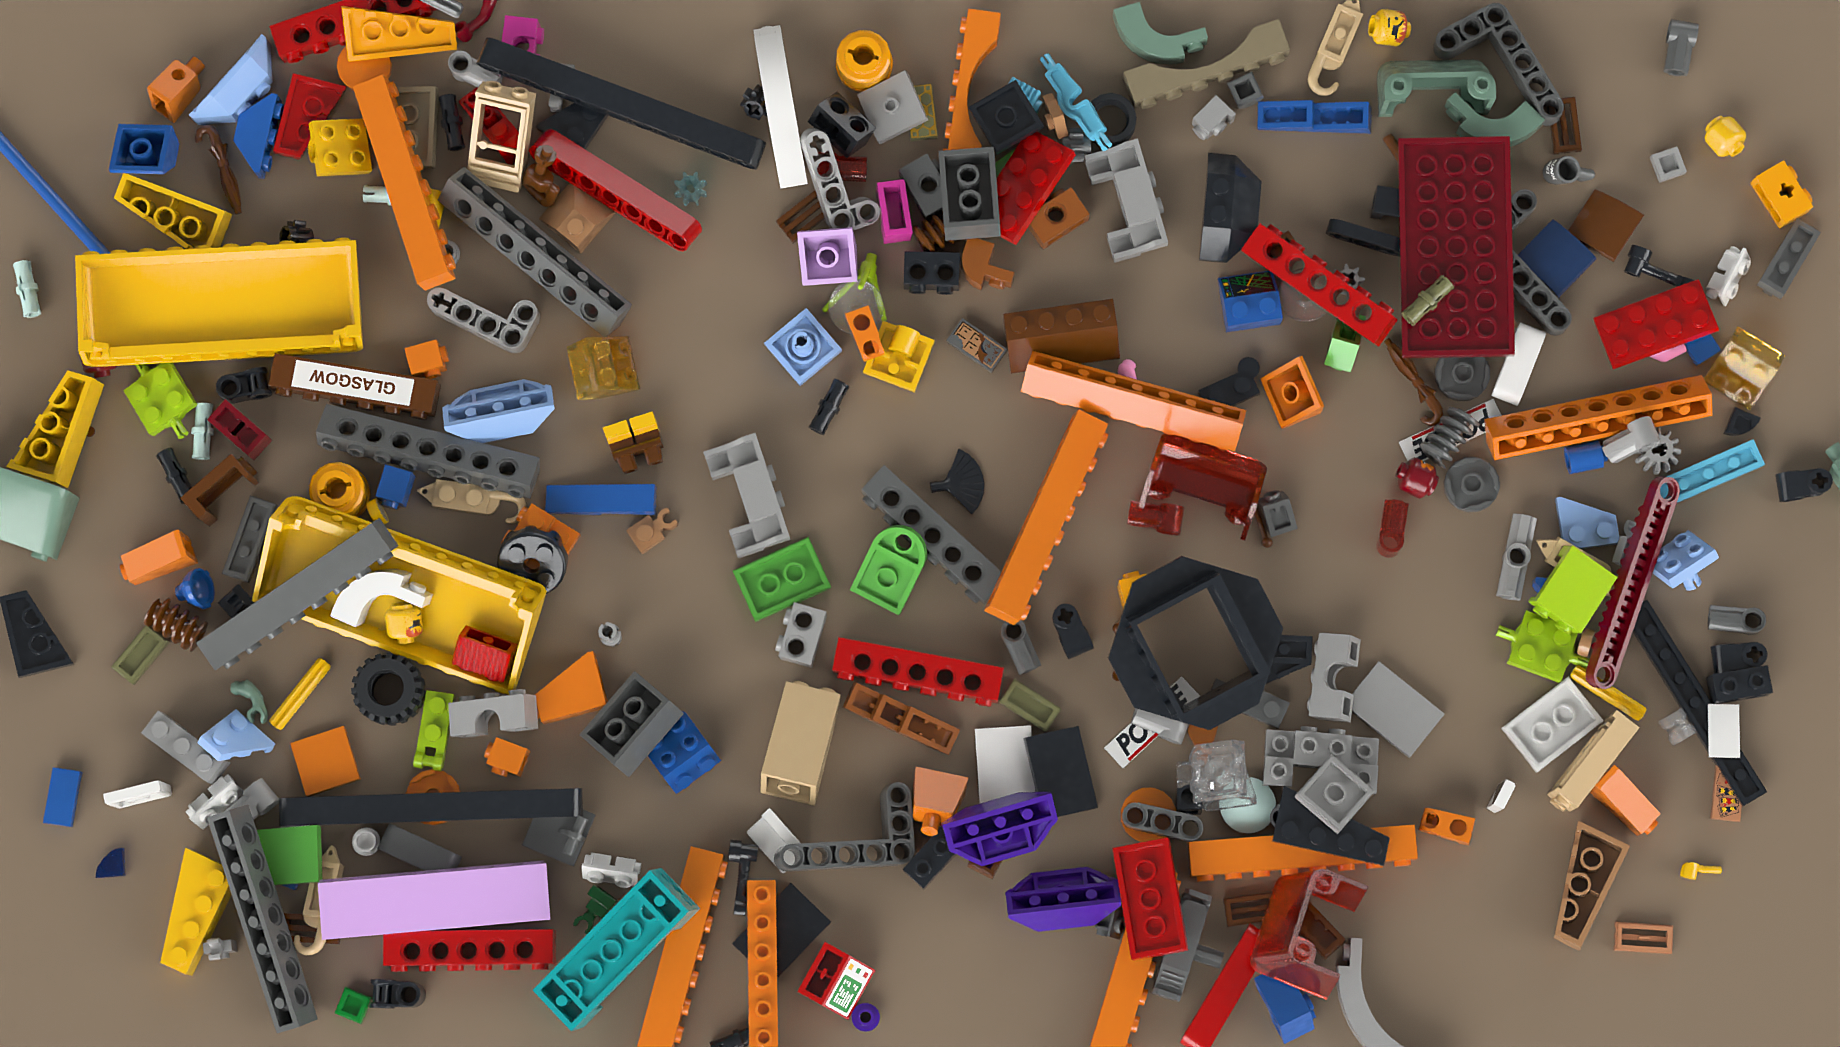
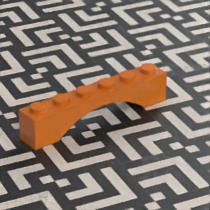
M968 9L967 17H962L960 33H964L963 43H958L956 59L961 60L960 69H954L952 85L957 86L956 96H950L949 112H953L952 122L946 123L945 138L949 139L948 149L943 148V151L982 148V144L977 138L969 119L967 107L971 81L978 67L986 56L997 47L1001 13Z

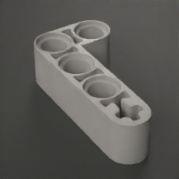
M816 128L806 129L801 134L800 144L826 224L831 229L853 227V230L876 222L880 216V208L876 202L867 197L848 200L828 136ZM813 136L820 139L816 142L818 151L825 154H818L817 149L809 144L813 141ZM822 161H827L829 169L825 174L820 175L817 167ZM831 187H836L837 196L835 199L827 200L826 191ZM865 204H870V214L866 217H861L860 208ZM839 213H844L846 217L845 222L841 226H835V216Z
M435 288L427 296V304L436 316L514 354L522 352L527 347L540 322V313L535 304L529 300L517 302L506 320L444 288ZM444 298L447 304L452 307V309L450 311V309L443 304L437 306L435 302L437 300L442 301ZM462 310H472L469 319H459V313ZM523 310H533L531 319L525 321L520 319V314ZM486 322H496V328L492 332L487 333L483 331V326ZM518 333L521 336L520 341L514 345L508 344L507 338L509 335Z

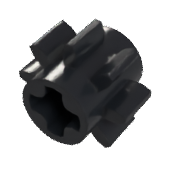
M757 84L754 90L747 88L743 94L744 99L740 103V106L744 107L746 115L751 118H757V120H760L763 114L768 117L763 87Z
M301 220L287 221V226H283L279 234L280 242L294 241L295 243H306V241L314 239L312 229L306 228V221Z

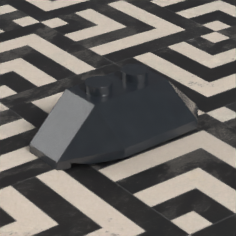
M1208 153L1199 261L1227 263L1241 251L1258 226L1262 181L1236 155Z

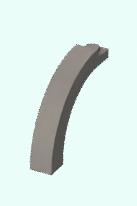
M1349 938L1348 944L1343 945V961H1347V966H1336V985L1341 1009L1350 1029L1363 1047H1404L1392 1039L1372 1015L1365 999L1361 980L1362 938Z

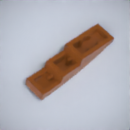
M857 682L853 683L842 707L946 755L950 754L960 729L912 706H907Z

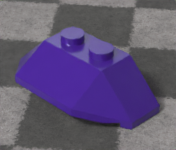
M1018 792L966 807L944 821L942 827L950 852L958 854L980 866H985L1036 851L1051 827L1057 822L1058 817L1051 792Z
M1089 867L1031 873L1012 889L1010 888L1005 892L1008 918L1038 932L1093 926L1121 906L1118 879L1110 878Z

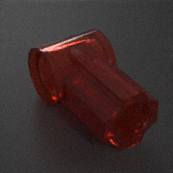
M834 153L842 181L866 182L867 157L850 156L845 158ZM827 161L819 163L817 171L820 175L828 171L829 163Z
M1385 499L1379 538L1376 546L1378 552L1386 558L1396 556L1404 544L1409 503L1401 500ZM1386 537L1394 538L1397 542V547H1386L1383 539Z
M1131 500L1127 525L1156 529L1158 533L1179 536L1181 534L1185 508L1170 503H1160V505Z

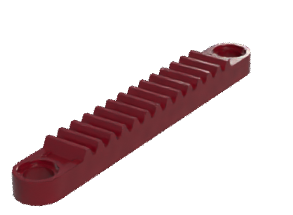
M1659 476L1654 478L1649 485L1643 505L1638 507L1640 514L1634 519L1636 526L1630 530L1633 535L1627 539L1629 546L1623 551L1626 555L1620 559L1622 567L1616 571L1618 578L1614 582L1615 587L1609 591L1611 599L1605 603L1608 608L1602 612L1604 619L1598 623L1600 631L1594 635L1597 640L1591 644L1593 651L1585 675L1588 684L1592 687L1608 689L1614 685L1679 497V484L1672 477ZM1664 483L1668 486V494L1665 498L1660 494V488ZM1603 667L1606 673L1605 678L1602 682H1599L1597 672Z

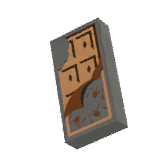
M963 318L946 340L947 343L991 373L1007 352V348Z

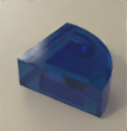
M124 848L112 850L102 859L96 869L97 879L126 876Z

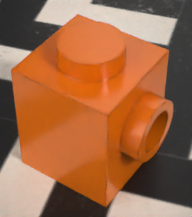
M436 339L404 348L412 376L434 379L440 377L441 372L447 371L445 362H449L445 345L440 346Z
M496 737L494 743L489 742L484 757L488 758L486 764L492 766V773L506 778L508 773L521 777L531 751Z

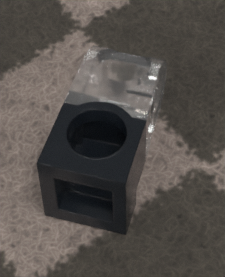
M1177 761V812L1190 815H1201L1200 761Z

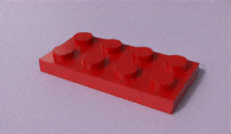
M1039 132L1030 135L1019 143L996 178L1001 238L1017 245L1076 156L1072 149Z
M1699 279L1593 318L1613 370L1719 331Z
M1167 837L1112 848L1131 960L1135 961L1189 951L1170 839Z

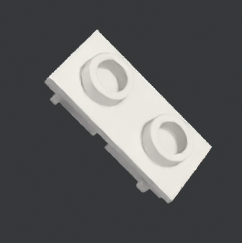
M1731 246L1729 250H1725L1717 266L1718 269L1725 271V274L1714 272L1706 287V296L1711 299H1716L1719 296L1723 306L1727 305L1729 299L1735 297L1738 291V282L1742 275L1747 274L1751 265L1746 248L1740 251L1738 248Z
M229 774L225 777L221 776L208 788L209 792L213 795L210 799L202 793L188 805L189 809L186 813L189 819L202 830L209 825L207 817L222 813L235 803L244 792L243 789L235 784L234 779Z
M593 852L591 855H585L584 864H582L583 879H587L592 883H614L622 888L634 887L638 883L641 863L636 862V859L617 857L615 866L610 865V855Z

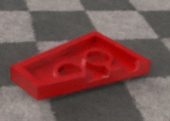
M293 73L273 153L300 160L308 149L309 140L311 139L309 123L316 120H327L347 87Z

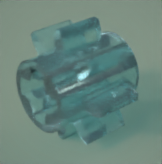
M683 172L684 178L681 181H674L675 186L680 188L674 194L676 198L683 196L684 206H687L689 202H695L698 206L700 197H707V192L702 190L707 185L706 180H698V172H695L693 176H687ZM692 184L695 192L690 193L687 190V185Z

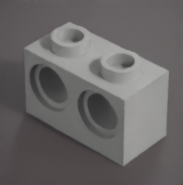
M795 602L792 609L787 608L783 624L787 625L784 636L779 635L775 651L779 652V658L812 668L826 622L827 612ZM803 614H807L812 618V623L807 628H800L796 624L798 617ZM800 641L804 644V650L801 654L793 655L789 652V646L792 642Z

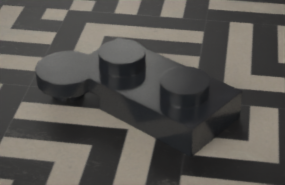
M1252 357L1243 358L1238 364V373L1198 390L1199 396L1235 406L1260 395L1254 380L1260 370L1259 363Z

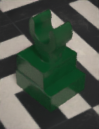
M593 885L587 893L592 897L586 906L588 910L573 922V926H578L581 920H586L588 928L585 930V934H588L594 928V921L597 916L602 919L619 902V900L598 885Z

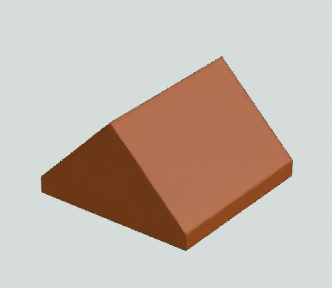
M1303 356L1295 358L1260 378L1281 429L1321 414L1324 405Z

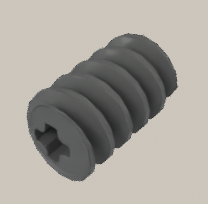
M1449 407L1447 413L1450 417L1442 416L1440 419L1442 425L1436 424L1433 428L1436 434L1429 433L1426 436L1429 443L1422 442L1420 444L1423 453L1432 462L1445 469L1446 467L1442 460L1445 459L1450 462L1453 460L1448 452L1450 450L1456 453L1460 451L1455 443H1466L1462 434L1465 433L1472 436L1473 432L1469 428L1470 424L1477 427L1480 425L1475 418L1460 408Z

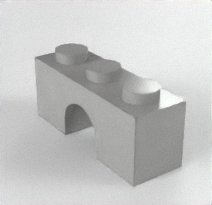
M1319 633V638L1314 647L1316 656L1315 668L1311 672L1312 693L1307 702L1309 716L1318 720L1351 723L1354 695L1338 690L1335 685V678L1337 673L1344 667H1358L1361 639L1352 635Z
M524 689L508 691L509 695L500 696V693L483 694L484 699H476L475 696L459 697V702L448 703L450 736L468 738L488 735V721L494 713H497L499 716L500 730L517 732L538 729L536 695L526 694Z
M157 711L141 732L180 763L212 785L231 764L228 760L217 761L198 744L199 740L163 712Z

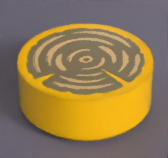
M375 498L367 502L366 507L373 522L380 518L384 525L387 524L389 520L380 501Z

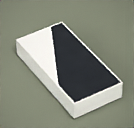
M1507 779L1499 783L1486 809L1494 813L1504 809L1515 788V783Z

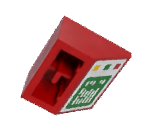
M824 942L797 992L849 1020L876 970Z

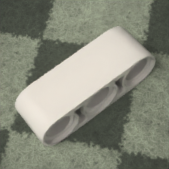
M1523 323L1519 324L1515 332V355L1505 358L1491 396L1518 406L1546 332Z

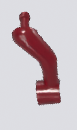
M483 0L481 11L475 19L468 24L465 21H459L455 24V32L460 41H470L473 37V32L488 22L498 0Z

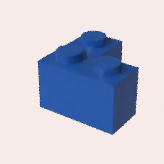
M1285 963L1254 978L1256 988L1267 1006L1271 1020L1284 1044L1315 1029L1313 1019L1316 1018L1313 1011L1314 1006L1307 993L1302 995L1297 986L1301 985L1294 969L1289 971Z

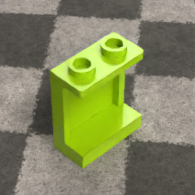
M1573 545L1563 546L1558 554L1561 559L1535 597H1531L1528 602L1535 606L1533 608L1535 613L1547 619L1549 616L1557 622L1555 626L1566 634L1571 632L1582 633L1616 581L1617 576Z

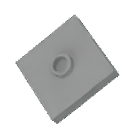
M906 70L857 94L868 121L876 127L874 135L879 144L929 120Z
M1331 754L1299 790L1295 798L1338 834L1375 791Z

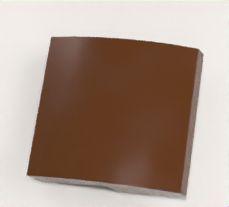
M1595 189L1568 231L1588 249L1591 248L1614 262L1644 214L1620 200Z

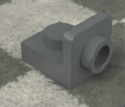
M1270 491L1265 493L1264 497L1257 499L1271 537L1298 529L1290 499L1284 491Z

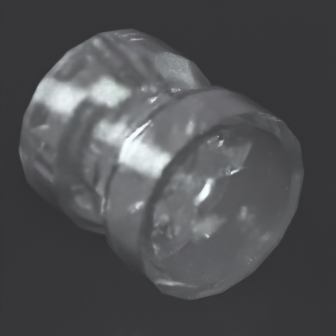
M1683 708L1658 721L1661 728L1667 730L1669 734L1668 739L1672 746L1697 732L1693 724H1689L1686 720L1687 714Z

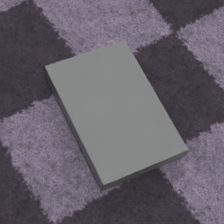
M1379 661L1352 693L1354 695L1352 713L1408 758L1412 756L1444 716L1441 710Z

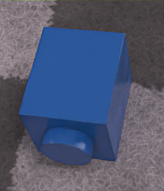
M385 464L375 496L382 501L381 505L394 510H397L398 506L406 508L416 476L410 471Z

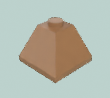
M569 183L558 195L555 203L548 207L540 216L539 220L581 254L616 212Z

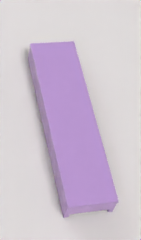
M544 860L322 879L318 883L322 940L550 920L547 867Z

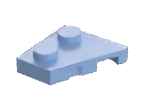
M1563 497L1555 498L1562 539L1580 549L1618 544L1619 532L1616 515Z
M237 709L204 733L198 741V744L217 761L228 760L234 756H250L253 751L259 750L269 753L275 746V743L253 723H250Z

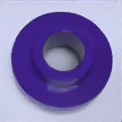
M859 1004L852 1012L853 1025L860 1031H871L879 1024V1011L872 1004ZM863 1012L871 1014V1020L867 1023L862 1022L860 1019V1015Z

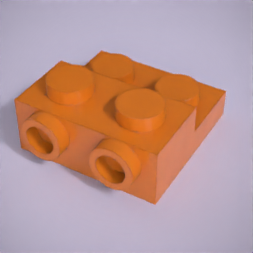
M532 503L529 508L524 506L516 518L519 524L514 531L531 525L544 532L556 531L561 536L567 554L570 553L581 535ZM508 530V531H507V533L505 534V536L503 537V539H502V541H501V544L503 543L504 538L506 537V535H507L510 531H512V530ZM528 558L524 561L525 565L530 569H536L540 566L539 562L534 558Z

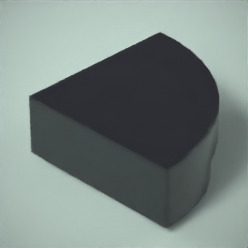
M1735 407L1723 434L1729 436L1743 435L1751 431L1758 424L1761 417Z

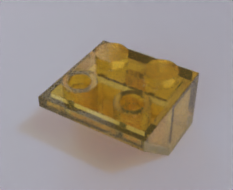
M1737 326L1706 373L1704 380L1706 384L1750 410L1777 373L1785 355Z
M629 336L586 337L566 347L578 400L602 399L640 389Z

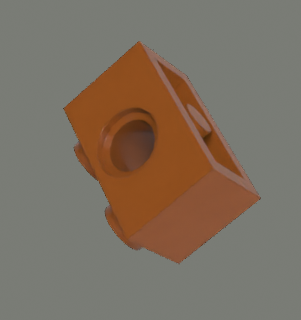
M1072 187L1066 191L1062 188L1050 196L1051 200L1041 207L1028 227L1043 250L1089 221V213ZM1052 211H1059L1062 213L1063 218L1058 222H1054L1048 218V214Z

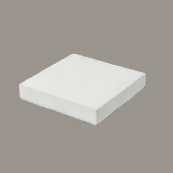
M157 780L105 793L103 796L105 804L120 809L169 797L172 795V790L169 784Z

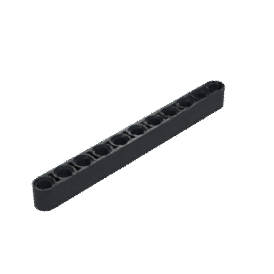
M486 38L476 63L481 68L749 169L756 170L766 147V142L757 137L497 39Z
M582 788L279 798V826L583 816Z

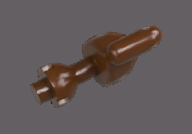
M549 145L539 146L536 149L534 155L536 163L528 166L522 179L524 188L544 207H551L555 203L560 191V187L553 183V174L547 168L557 158V153Z

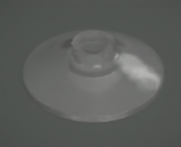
M1304 268L1297 269L1293 271V273H1301L1304 270ZM1320 276L1315 280V289H1322L1326 286V276ZM1282 281L1279 287L1280 303L1282 310L1289 317L1297 321L1309 322L1317 320L1327 313L1325 309L1312 300L1308 302L1303 301L1302 293L1285 281Z
M860 280L842 283L833 291L830 297V317L833 323L846 333L852 334L845 318V313L851 312L853 305L857 304L861 307L868 305L875 325L882 318L884 310L882 296L878 289L867 281L861 290L858 289Z

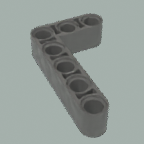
M1491 3L1438 32L1433 50L1435 55L1442 60L1452 59L1489 39L1526 102L1545 119L1542 125L1551 126L1559 121L1564 110L1563 101L1503 4ZM1492 14L1498 15L1501 18V22L1493 23L1488 19V16ZM1472 27L1478 34L1470 36L1465 33L1464 29ZM1510 37L1514 40L1515 44L1507 46L1502 42V38ZM1442 40H1449L1453 43L1454 47L1444 48L1440 42ZM1524 60L1528 63L1529 67L1521 69L1515 62ZM1538 83L1543 90L1540 92L1532 91L1529 85ZM1545 106H1553L1557 113L1555 115H1548L1544 112L1543 108Z
M1521 189L1511 196L1512 231L1532 214L1537 205V197L1531 190ZM1525 199L1528 201L1530 208L1526 210L1520 209L1517 206L1516 200ZM1513 251V276L1522 275L1526 279V285L1518 286L1513 281L1514 298L1547 333L1553 336L1563 334L1571 324V313ZM1532 296H1542L1545 300V305L1536 306L1532 301ZM1551 316H1560L1564 321V325L1561 327L1553 325Z
M896 782L882 789L880 793L882 839L789 844L780 847L774 854L775 865L778 869L788 872L885 867L908 863L915 853L912 800L909 787L904 783ZM892 789L899 791L901 795L899 803L892 801L890 797ZM894 817H898L902 821L901 831L893 828L892 820ZM896 845H900L904 849L902 860L894 855ZM869 846H872L877 851L875 861L867 857L866 851ZM841 848L849 851L850 859L848 862H843L840 859L839 851ZM813 849H817L822 853L820 864L812 860L811 853ZM786 850L791 851L795 856L793 865H788L784 861L783 856Z

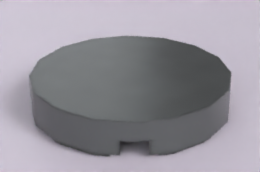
M1484 357L1439 358L1435 367V382L1439 390L1447 398L1455 401H1470L1479 397L1487 388L1490 380V366Z
M1464 457L1456 461L1449 468L1444 479V493L1449 502L1457 509L1468 513L1480 512L1488 508L1496 499L1500 489L1499 476L1495 468L1478 457Z

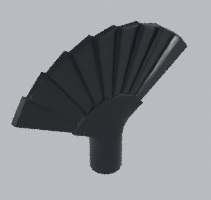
M958 449L947 477L944 480L930 482L931 493L948 491L972 515L982 501L984 478L974 458L967 452Z

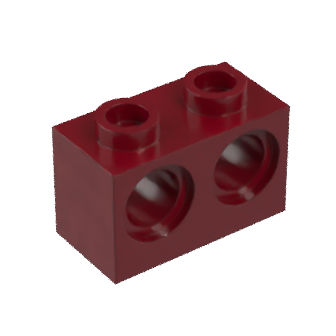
M226 399L207 419L252 460H255L272 441L271 438Z

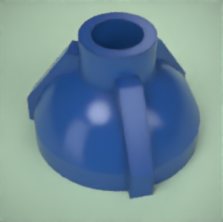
M201 568L189 571L183 578L182 583L175 588L177 599L179 601L186 600L187 603L201 609L211 607L215 596V588L209 575L210 573Z

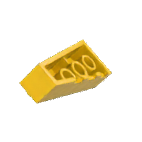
M123 173L114 199L186 249H195L199 245L220 248L233 215L127 173Z
M67 370L48 400L50 402L42 415L39 414L34 422L36 425L27 438L23 439L19 446V452L14 459L9 461L6 467L22 475L68 488L104 384L92 377Z
M185 848L160 963L185 975L193 976L204 953L203 943L207 942V939H211L232 894L222 864L188 848Z

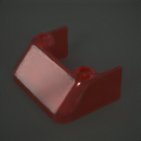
M1163 434L1156 449L1138 507L1144 508L1148 495L1157 500L1169 498L1173 491L1225 507L1224 514L1232 524L1244 525L1240 539L1245 541L1258 504L1267 467L1261 461L1228 450H1221L1206 443L1192 442L1188 438Z
M1327 869L1279 877L1273 887L1250 956L1252 968L1258 973L1327 1000L1338 982L1340 974L1314 964L1316 957L1315 946L1309 940L1298 936L1311 895L1355 912L1368 886Z

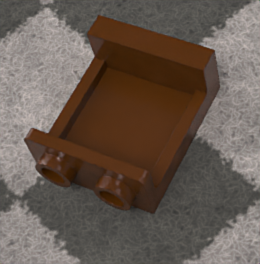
M230 454L185 493L181 500L198 519L210 527L218 519L207 507L242 476L256 486L259 481L254 476L258 472L242 456L237 459Z

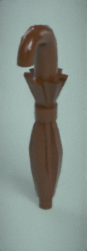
M202 125L196 130L195 142H202L203 134L209 135L212 147L208 150L217 160L220 169L221 186L232 209H234L235 215L241 214L238 183L232 170L229 168L228 159H226L228 144L222 143L220 134L213 125Z
M1390 338L1386 339L1384 343L1396 367L1418 390L1420 403L1422 404L1425 401L1434 414L1432 418H1428L1425 415L1420 420L1425 425L1431 427L1439 424L1441 417L1444 415L1440 402L1434 396L1437 391L1424 384L1425 382L1419 377L1418 371L1410 358H1402V349L1393 343Z

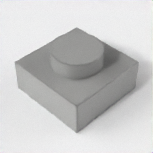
M1678 147L1650 156L1659 183L1682 176L1687 172Z

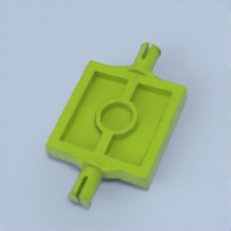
M161 363L153 369H150L148 364L135 365L141 376L123 391L148 433L155 436L165 428L172 427L178 439L184 438V435L187 436L189 432L181 420L198 404L174 364Z
M1527 610L1524 612L1520 626L1515 631L1499 625L1496 636L1511 641V652L1507 664L1558 683L1562 681L1565 669L1570 663L1580 665L1586 669L1590 658L1574 653V643L1578 633L1571 632L1566 634L1555 626L1556 621L1543 618Z

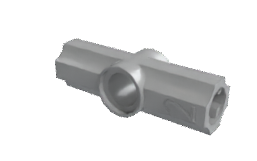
M1514 513L1512 515L1506 549L1502 556L1503 563L1496 596L1508 600H1521L1527 565L1531 559L1530 551L1537 518L1525 514ZM1513 550L1519 551L1523 555V562L1520 564L1514 563L1510 559V552Z

